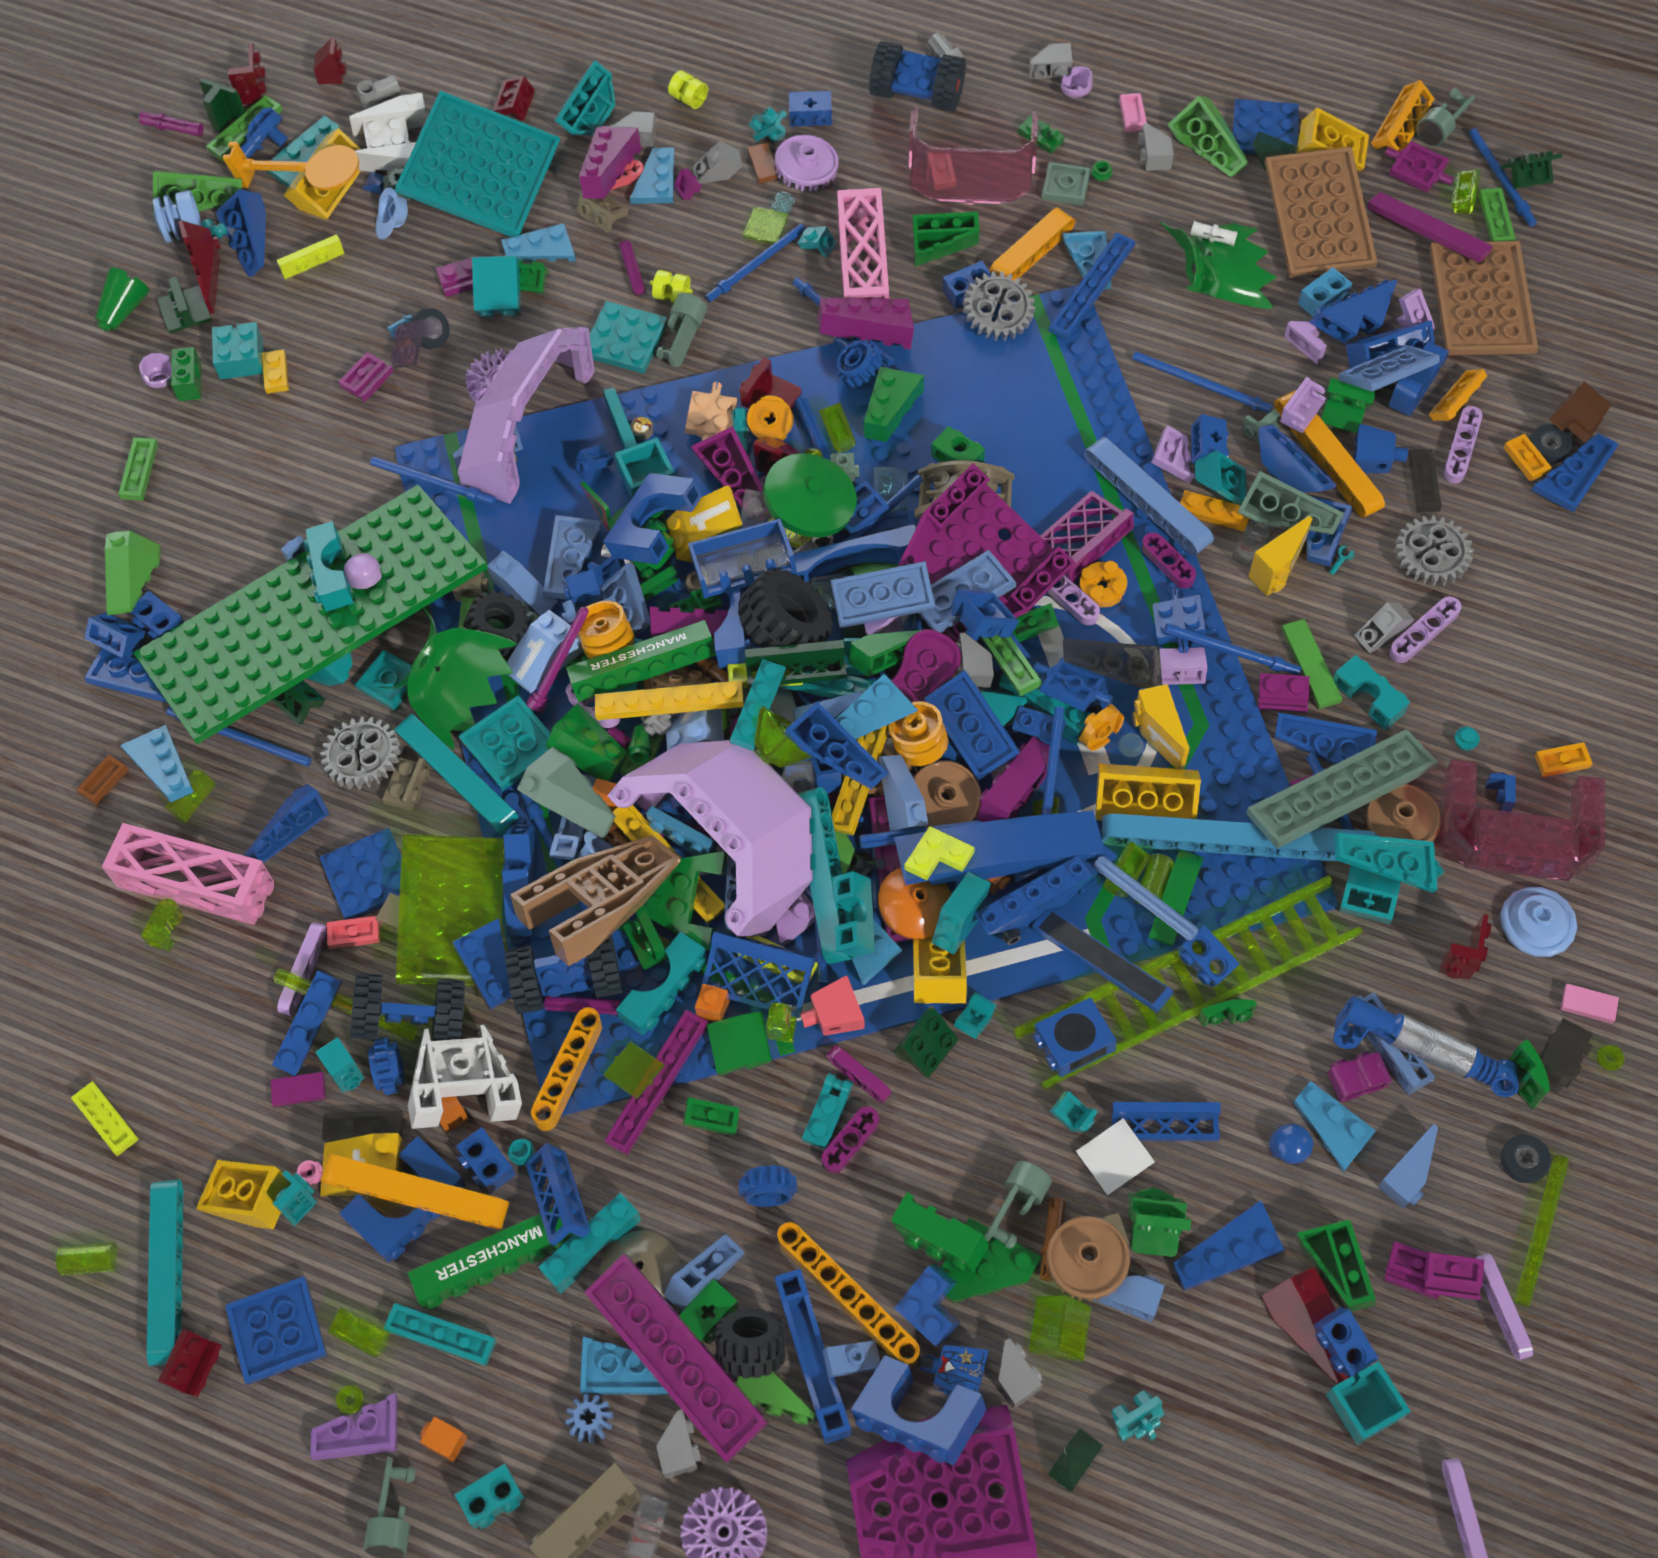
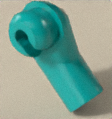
M206 219L202 222L203 227L210 229L212 237L217 236L220 239L228 233L223 223L216 226L211 219Z

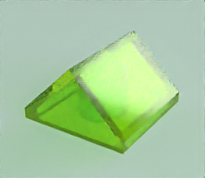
M1067 1295L1037 1297L1029 1352L1084 1362L1091 1306Z

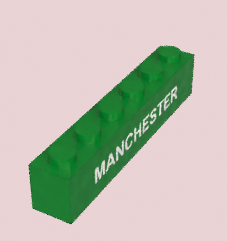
M703 620L566 667L577 701L581 702L595 697V694L607 693L716 656V652L706 621Z
M538 1214L409 1271L407 1274L418 1303L423 1309L426 1307L431 1309L441 1305L443 1300L448 1297H459L466 1294L469 1288L477 1284L483 1286L491 1283L495 1276L502 1273L511 1274L517 1271L522 1264L527 1262L535 1263L542 1260L545 1254L554 1250L557 1251L573 1235L570 1232L558 1244H550L541 1214ZM558 1218L555 1231L563 1226L560 1218Z

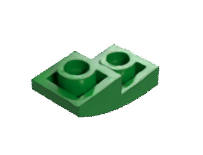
M702 589L691 592L690 598L669 604L667 610L670 612V608H680V612L692 613L694 609H704V611L710 614L721 607L723 603L718 594L704 598Z
M1250 999L1220 1002L1202 1009L1198 1019L1203 1027L1209 1024L1215 1026L1224 1021L1226 1017L1231 1025L1237 1021L1244 1023L1254 1016L1253 1013L1257 1003L1255 1000Z

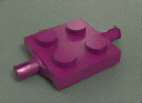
M1412 141L1400 152L1390 146L1385 151L1384 155L1396 160L1390 169L1389 175L1426 193L1438 181L1451 186L1455 177L1443 173L1448 165V158Z

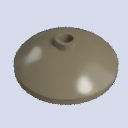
M650 1231L630 1232L615 1240L602 1258L600 1276L623 1254H627L635 1264H644L641 1270L642 1273L668 1302L669 1300L664 1296V1293L672 1276L681 1270L680 1258L674 1246L663 1236Z

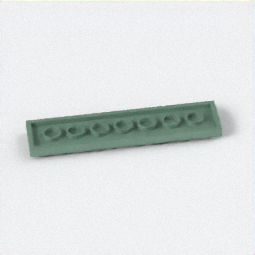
M1406 729L1248 807L1246 814L1278 849L1436 769L1439 762Z

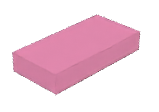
M1141 93L1120 95L1119 102L1125 132L1142 131V125L1147 123Z
M1566 984L1560 1010L1613 1024L1616 1018L1619 997Z

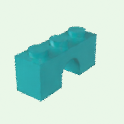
M1357 655L1353 656L1335 672L1333 680L1338 690L1350 699L1359 692H1366L1373 696L1375 701L1370 707L1368 716L1385 731L1406 713L1410 704L1406 695L1401 691H1397L1384 676L1376 673L1367 661L1361 660Z
M854 871L832 877L833 902L842 906L846 916L845 924L835 926L836 951L853 958L875 953L871 879Z

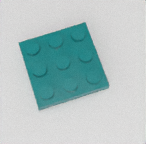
M606 301L590 333L593 360L645 374L666 329L668 318Z
M518 695L458 737L494 783L503 791L521 779L527 767L549 750L546 748V744L551 733Z

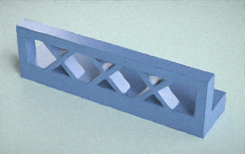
M1374 992L1364 998L1361 995L1357 997L1368 1003L1372 1002L1375 1006L1387 1011ZM1368 1031L1366 1037L1375 1050L1379 1052L1382 1060L1407 1095L1434 1081V1075L1422 1059L1408 1053L1406 1060L1398 1048L1387 1044L1384 1038ZM1413 1068L1420 1069L1426 1078L1420 1080Z

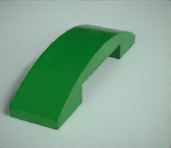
M1180 849L1162 901L1181 916H1184L1204 857ZM1156 916L1149 939L1173 947L1178 932Z

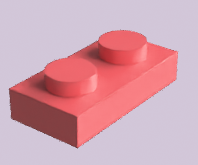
M377 916L327 922V945L329 949L380 943V926L376 920Z

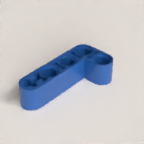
M1430 341L1427 342L1423 350L1440 355V363L1400 379L1389 403L1390 408L1409 417L1442 368L1449 354V350Z

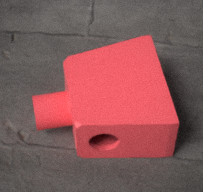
M844 976L814 992L810 996L813 1009L799 1013L804 1028L819 1024L822 1034L825 1036L865 1028L864 1017L848 976Z

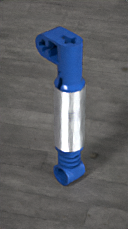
M1352 996L1336 1017L1333 1038L1336 1045L1341 1048L1352 1049L1357 1047L1369 1031L1384 1038L1387 1044L1436 1065L1441 1069L1465 1079L1471 1077L1484 1084L1487 1083L1498 1096L1510 1097L1515 1095L1519 1089V1068L1514 1062L1490 1059V1057L1484 1056L1480 1049L1425 1025L1401 1013L1395 1015Z

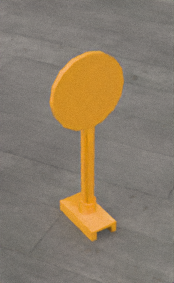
M229 142L228 145L231 153L230 155L223 156L234 178L242 179V188L249 187L255 173L254 170L305 172L309 184L315 189L323 191L335 190L346 185L354 178L360 164L357 153L350 147L343 145L327 147L315 154L309 162L254 161L253 159H247L238 142Z

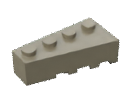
M614 1463L568 1509L558 1514L554 1519L555 1522L547 1530L544 1528L533 1537V1544L529 1548L537 1558H577L638 1503L642 1496L617 1464Z

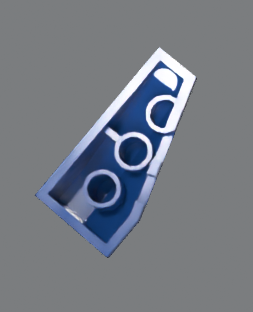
M239 189L216 211L219 224L223 223L228 230V233L224 236H228L230 247L237 251L238 260L248 277H253L264 267L266 211L260 193Z
M1432 320L1369 336L1346 344L1349 367L1352 368L1405 345L1423 350L1428 341L1435 343Z
M818 701L784 731L801 750L869 789L874 788L888 774Z
M308 784L294 790L244 856L261 860L265 863L328 816L329 812L319 792Z

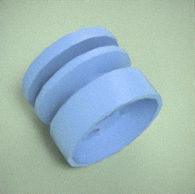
M191 190L176 193V204L172 203L168 195L164 196L165 206H163L159 197L153 199L154 217L166 243L173 242L172 232L177 241L182 240L179 221L202 226L199 211Z

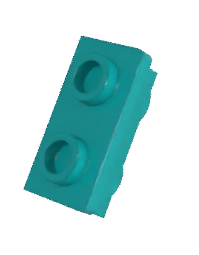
M285 1170L282 1175L291 1185L279 1192L273 1205L295 1227L318 1202L312 1196L315 1191L298 1173L292 1176Z

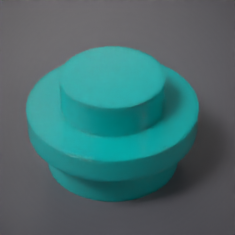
M1461 727L1456 731L1454 741L1459 749L1469 751L1477 747L1480 736L1471 727Z
M517 1139L508 1148V1157L516 1165H525V1162L535 1153L532 1143L526 1139Z

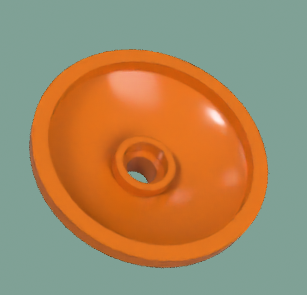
M900 867L892 871L882 882L878 892L877 904L883 921L895 933L909 939H926L934 936L941 908L952 894L946 883L930 885V881L905 885ZM916 893H920L923 899H918Z

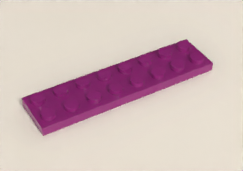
M623 1254L584 1292L725 1462H729L769 1423L627 1254Z

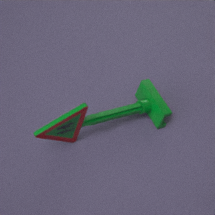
M584 481L581 482L582 489L609 532L616 523L610 517L609 507ZM632 561L641 573L640 577L644 581L640 587L645 602L678 582L675 576L678 573L673 565L656 575L653 569L649 568L644 562Z

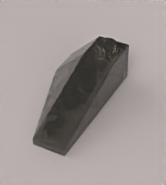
M1063 639V657L1067 663L1138 688H1152L1163 685L1159 646Z

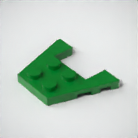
M715 852L680 858L681 862L643 904L650 919L676 934L684 933L704 947L706 951H711L713 943L711 940L716 928L692 924L691 920L699 872L724 875L728 856L727 852Z

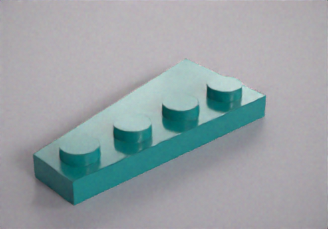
M324 115L270 161L307 162L325 136L337 128L340 129L339 125ZM266 171L288 188L300 173L298 171Z
M1337 833L1334 836L1335 860L1431 893L1438 890L1434 842Z

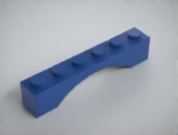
M913 524L796 553L794 558L797 573L792 575L797 574L802 577L803 581L809 582L813 586L825 575L849 565L866 562L899 564L916 527ZM785 556L777 558L778 566L787 563Z
M737 554L709 562L713 583L720 582L718 575L722 571H726L730 579L742 576L743 573L740 570L744 566L743 556H738ZM745 588L725 592L730 599V608L726 619L714 633L715 652L719 668L728 667L727 664L745 663V649H752L750 638L746 639V636H748L745 632L746 628L742 626L740 616L738 615L739 599L746 591Z
M801 1268L775 1276L777 1291L824 1443L828 1444L852 1436L850 1424L834 1377L829 1378L823 1355L824 1344Z

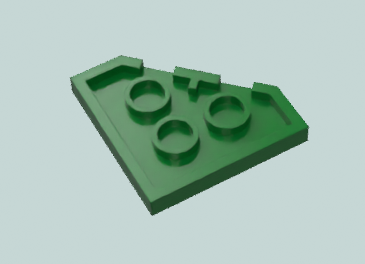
M970 1217L965 1224L983 1235L988 1230V1227ZM991 1237L988 1242L989 1247L974 1273L967 1270L960 1272L951 1267L948 1261H944L941 1269L957 1282L945 1299L952 1303H957L974 1296L1001 1291L1003 1288L1026 1284L1040 1262L1041 1256L1015 1243L1013 1248L1008 1249L1004 1243Z

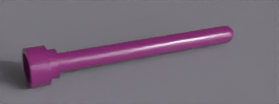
M586 607L579 609L540 688L529 696L526 705L532 710L540 713L544 712L548 704V697L546 695L589 613Z

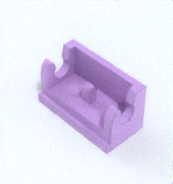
M1306 377L1284 407L1280 422L1303 433L1324 404L1326 398L1321 394H1324L1326 390Z
M1204 647L1189 648L1187 653H1185L1184 648V653H1180L1179 648L1156 649V662L1154 663L1156 685L1205 683L1208 667Z

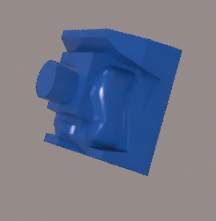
M958 589L952 602V616L960 617V621L967 628L965 633L975 641L980 636L988 638L998 635L999 637L1008 638L1019 623L995 593Z

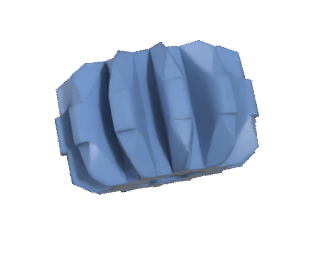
M585 1394L583 1397L584 1403L581 1404L578 1399L573 1400L577 1408L576 1410L572 1408L567 1409L566 1412L572 1418L565 1420V1424L572 1427L569 1434L572 1437L578 1435L580 1443H583L588 1436L589 1442L594 1444L596 1434L601 1439L606 1437L602 1431L603 1428L606 1430L612 1429V1425L607 1420L613 1418V1413L606 1411L609 1408L607 1401L600 1404V1396L596 1395L592 1402H590L589 1395ZM592 1413L596 1419H592L593 1423L587 1425L583 1419H587L586 1415Z

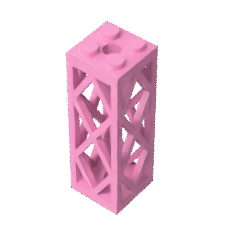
M881 188L837 190L843 298L889 299ZM845 228H846V229L848 230V232H849V235L847 236V238H846V230H845ZM876 228H877V237L874 235V231L876 230ZM860 229L865 233L863 237L858 233ZM855 238L859 244L852 251L849 245ZM869 239L874 243L873 248L867 243ZM862 249L868 253L864 262L858 257ZM872 260L878 265L873 273L867 268ZM853 263L859 267L857 272L851 267ZM863 273L869 279L867 283H865L861 278Z
M122 823L102 865L104 871L118 888L255 925L257 919L262 916L265 900L274 889V880L261 860ZM144 852L161 856L139 862ZM168 862H173V864H169V865H165V866H161V867H156V868L144 870V868H148V867H152V866H156V865H160V864H164V863H168ZM198 866L220 873L197 878L189 867ZM180 870L189 881L177 882L156 875ZM229 878H232V879H233L232 881H228V882H224V883H220V884H216V885H212V886H208V887H205V886H204V884H208V883H212V882H216V881H221V880H225V879H229ZM239 887L235 897L217 893Z

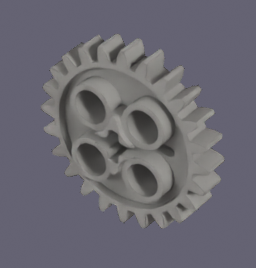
M992 271L990 278L984 273L982 280L976 277L974 284L970 283L968 290L965 292L962 305L965 306L963 314H968L966 322L973 321L971 329L978 327V335L983 331L986 332V339L990 335H994L995 341H997L998 336H1002V339L1006 341L1007 335L1014 339L1016 332L1021 335L1024 328L1028 329L1030 322H1032L1035 311L1033 306L1035 299L1030 298L1032 291H1025L1027 284L1020 285V278H1017L1015 281L1012 280L1011 273L1007 278L1004 277L1003 271L997 277L995 272ZM1003 290H1005L1006 294L1003 303L1000 307V310L998 312L996 321L992 322L991 319L994 315L995 308L997 307L1001 293ZM1009 299H1014L1017 302H1011ZM1002 318H1008L1010 321H1005Z
M1434 515L1431 521H1428L1425 516L1422 517L1421 522L1415 518L1412 525L1406 523L1405 528L1401 529L1397 536L1394 552L1397 553L1395 560L1401 561L1400 569L1407 568L1406 576L1413 573L1415 575L1413 580L1416 581L1422 578L1423 585L1428 580L1431 581L1432 586H1435L1437 581H1440L1442 586H1445L1447 579L1454 583L1456 577L1461 579L1463 573L1467 572L1473 559L1471 556L1474 549L1470 548L1472 541L1466 540L1468 533L1460 534L1462 527H1452L1454 521L1446 524L1444 517L1441 518L1440 522L1436 521Z
M361 717L359 723H356L352 718L351 725L348 726L343 722V729H333L336 734L335 736L327 735L330 743L322 744L325 751L320 752L323 758L321 763L324 771L332 782L337 781L340 787L346 784L349 790L354 784H356L358 790H361L362 784L365 783L368 788H371L372 781L380 784L379 777L388 778L386 771H395L392 763H399L397 755L401 754L399 749L400 742L395 731L391 729L389 724L384 725L381 719L375 722L373 717L368 722L365 721L364 717Z

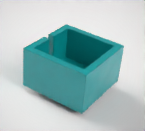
M257 322L236 324L237 328H233L232 325L212 327L213 365L219 379L263 374V337Z
M658 437L614 453L617 469L631 499L649 473L675 476V472Z
M1379 1361L1358 1372L1354 1377L1352 1376L1332 1387L1326 1394L1357 1445L1402 1420L1411 1412Z

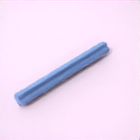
M1100 856L1095 861L1096 870L1190 941L1196 937L1198 928L1119 867L1104 856Z

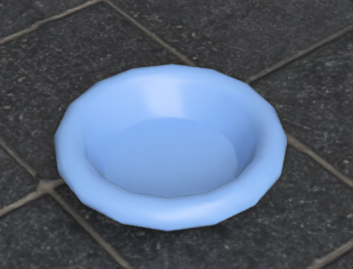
M1525 887L1513 892L1504 901L1500 913L1501 928L1508 941L1521 952L1534 957H1551L1564 952L1574 941L1578 928L1576 914L1569 902L1557 892L1544 887Z

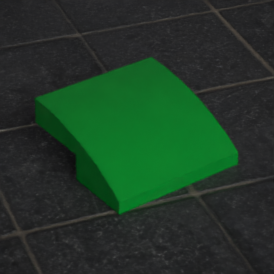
M761 1012L739 1015L707 1025L717 1074L722 1076L744 1067L752 1069L772 1062Z
M1526 1039L1518 1045L1508 1060L1518 1066L1519 1079L1521 1081L1517 1092L1533 1110L1550 1091L1546 1070L1538 1053L1529 1040Z

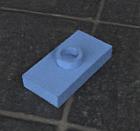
M876 1341L826 1347L823 1350L829 1378L875 1371L881 1362Z

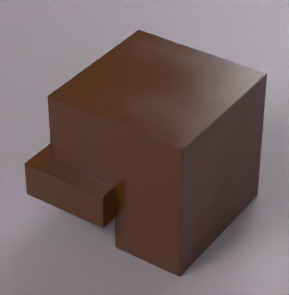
M1583 381L1559 404L1549 420L1561 431H1564L1566 428L1570 429L1585 443L1598 428L1612 405L1589 384Z

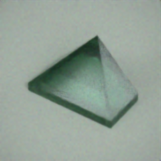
M1258 131L1253 142V147L1264 171H1266V157L1296 154L1298 149L1297 146Z
M1079 1429L1059 1456L1048 1476L1071 1493L1103 1445L1085 1431Z

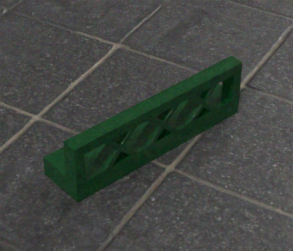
M843 640L745 649L748 688H751L754 682L752 672L758 671L762 659L785 666L786 669L791 671L788 676H783L780 685L847 678ZM839 663L840 671H829L825 667L828 664ZM805 666H811L816 669L810 674L801 671Z
M303 680L284 692L286 700H281L277 696L270 701L299 725L304 723L311 708L322 707L326 699ZM293 701H297L302 705L299 714L294 710Z

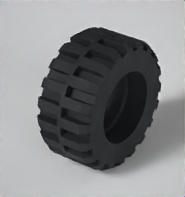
M781 569L764 571L739 599L738 615L740 616V622L742 626H745L747 635L751 636L754 639L753 642L762 648L825 642L831 635L833 621H831L832 615L831 611H828L826 601L822 600L821 594L815 591L809 582L803 581L802 577L797 574L792 575L790 571H781Z

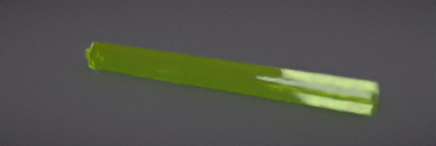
M281 968L276 971L273 978L275 983L303 995H306L312 981ZM337 993L331 1007L352 1015L353 999ZM379 1017L378 1027L409 1040L415 1039L418 1033L417 1026L403 1020L400 1023L385 1022V1017Z
M1556 1155L1553 1158L1514 1299L1515 1304L1522 1307H1528L1531 1304L1568 1169L1569 1158L1562 1155Z

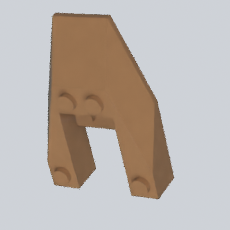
M652 835L577 858L515 891L510 896L516 917L529 930L581 901L588 907L583 912L549 930L555 954L565 964L570 966L590 955L649 899L681 861L680 857Z

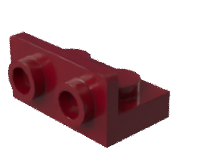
M524 75L504 80L493 111L502 115L514 113L519 121H524L535 93L534 87Z
M182 1329L157 1382L180 1393L198 1397L204 1389L207 1377L219 1357L222 1345L209 1341L189 1330Z

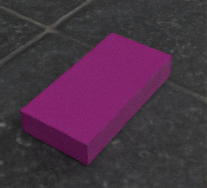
M318 1072L272 1079L271 1099L273 1107L325 1100V1074Z

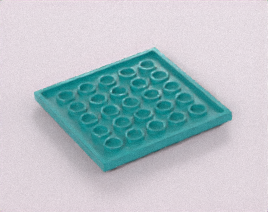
M440 90L395 186V192L507 236H519L559 146L561 137Z

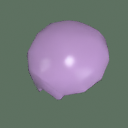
M1084 66L1073 67L1069 76H1063L1061 83L1062 92L1067 97L1074 99L1087 95L1093 86L1091 70Z
M151 353L143 357L139 364V369L146 385L157 389L165 388L171 384L172 360L169 356L162 353Z
M369 553L357 554L351 557L344 566V574L350 587L355 589L369 588L375 585L382 577L378 560Z

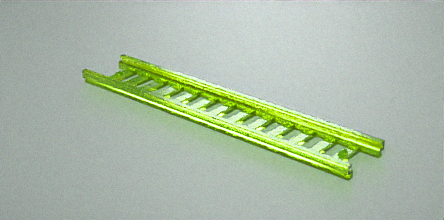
M1328 875L1211 932L1239 962V965L1232 971L1239 985L1227 990L1223 981H1221L1218 985L1212 987L1216 996L1206 1001L1203 999L1184 963L1179 958L1180 953L1177 949L1139 967L1167 986L1159 971L1172 966L1194 1007L1182 1012L1172 995L1165 1003L1172 1018L1159 1023L1152 1009L1132 997L1149 1029L1139 1034H1136L1114 994L1122 989L1112 982L1099 986L1013 1029L1016 1040H1019L1035 1032V1024L1090 997L1094 1003L1104 998L1126 1038L1125 1041L1116 1045V1051L1063 1077H1059L1056 1074L1041 1081L1042 1089L1047 1090L1199 1015L1201 1010L1208 1006L1228 1001L1360 936L1363 933L1361 927H1355L1338 935L1315 896L1331 888V877ZM1302 901H1305L1328 940L1318 946L1314 943L1293 907ZM1280 912L1284 913L1306 952L1296 957L1293 956L1271 916ZM1259 922L1284 962L1273 968L1249 927ZM1238 933L1261 974L1251 979L1248 977L1226 939ZM1193 942L1192 950L1194 953L1201 955V945ZM1211 962L1210 970L1214 974H1218Z

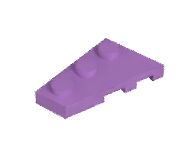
M396 1393L387 1396L386 1400L374 1405L372 1403L362 1407V1410L347 1417L343 1415L311 1429L310 1457L312 1460L397 1451L398 1396Z

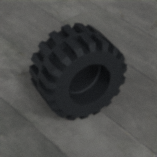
M493 590L489 591L488 595L484 592L473 600L463 626L465 629L483 631L514 641L516 643L515 646L498 649L501 655L505 656L508 652L512 653L516 649L527 630L529 618L526 616V608H521L522 602L520 600L515 601L513 595L509 594L507 596L504 591H499L498 594ZM486 619H497L507 629L494 628L487 623Z
M746 1308V1310L739 1309L734 1313H728L725 1315V1318H721L718 1321V1325L715 1328L716 1360L726 1373H731V1376H740L745 1379H749V1377L761 1378L763 1375L768 1376L772 1374V1371H777L780 1369V1365L784 1364L786 1357L784 1322H781L779 1316H774V1313L766 1312L764 1309Z

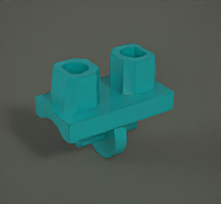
M768 107L761 116L759 114L754 115L749 122V126L756 131L753 138L759 141L768 136L774 142L783 140L785 137V127L780 124V121L787 116V113L784 110L777 113L771 107Z
M1145 1390L1133 1398L1137 1409L1129 1412L1124 1405H1119L1111 1411L1117 1434L1122 1442L1133 1435L1137 1440L1144 1435L1150 1441L1156 1439L1154 1429L1161 1425L1159 1419L1165 1416L1161 1407L1162 1401L1159 1397L1153 1398Z

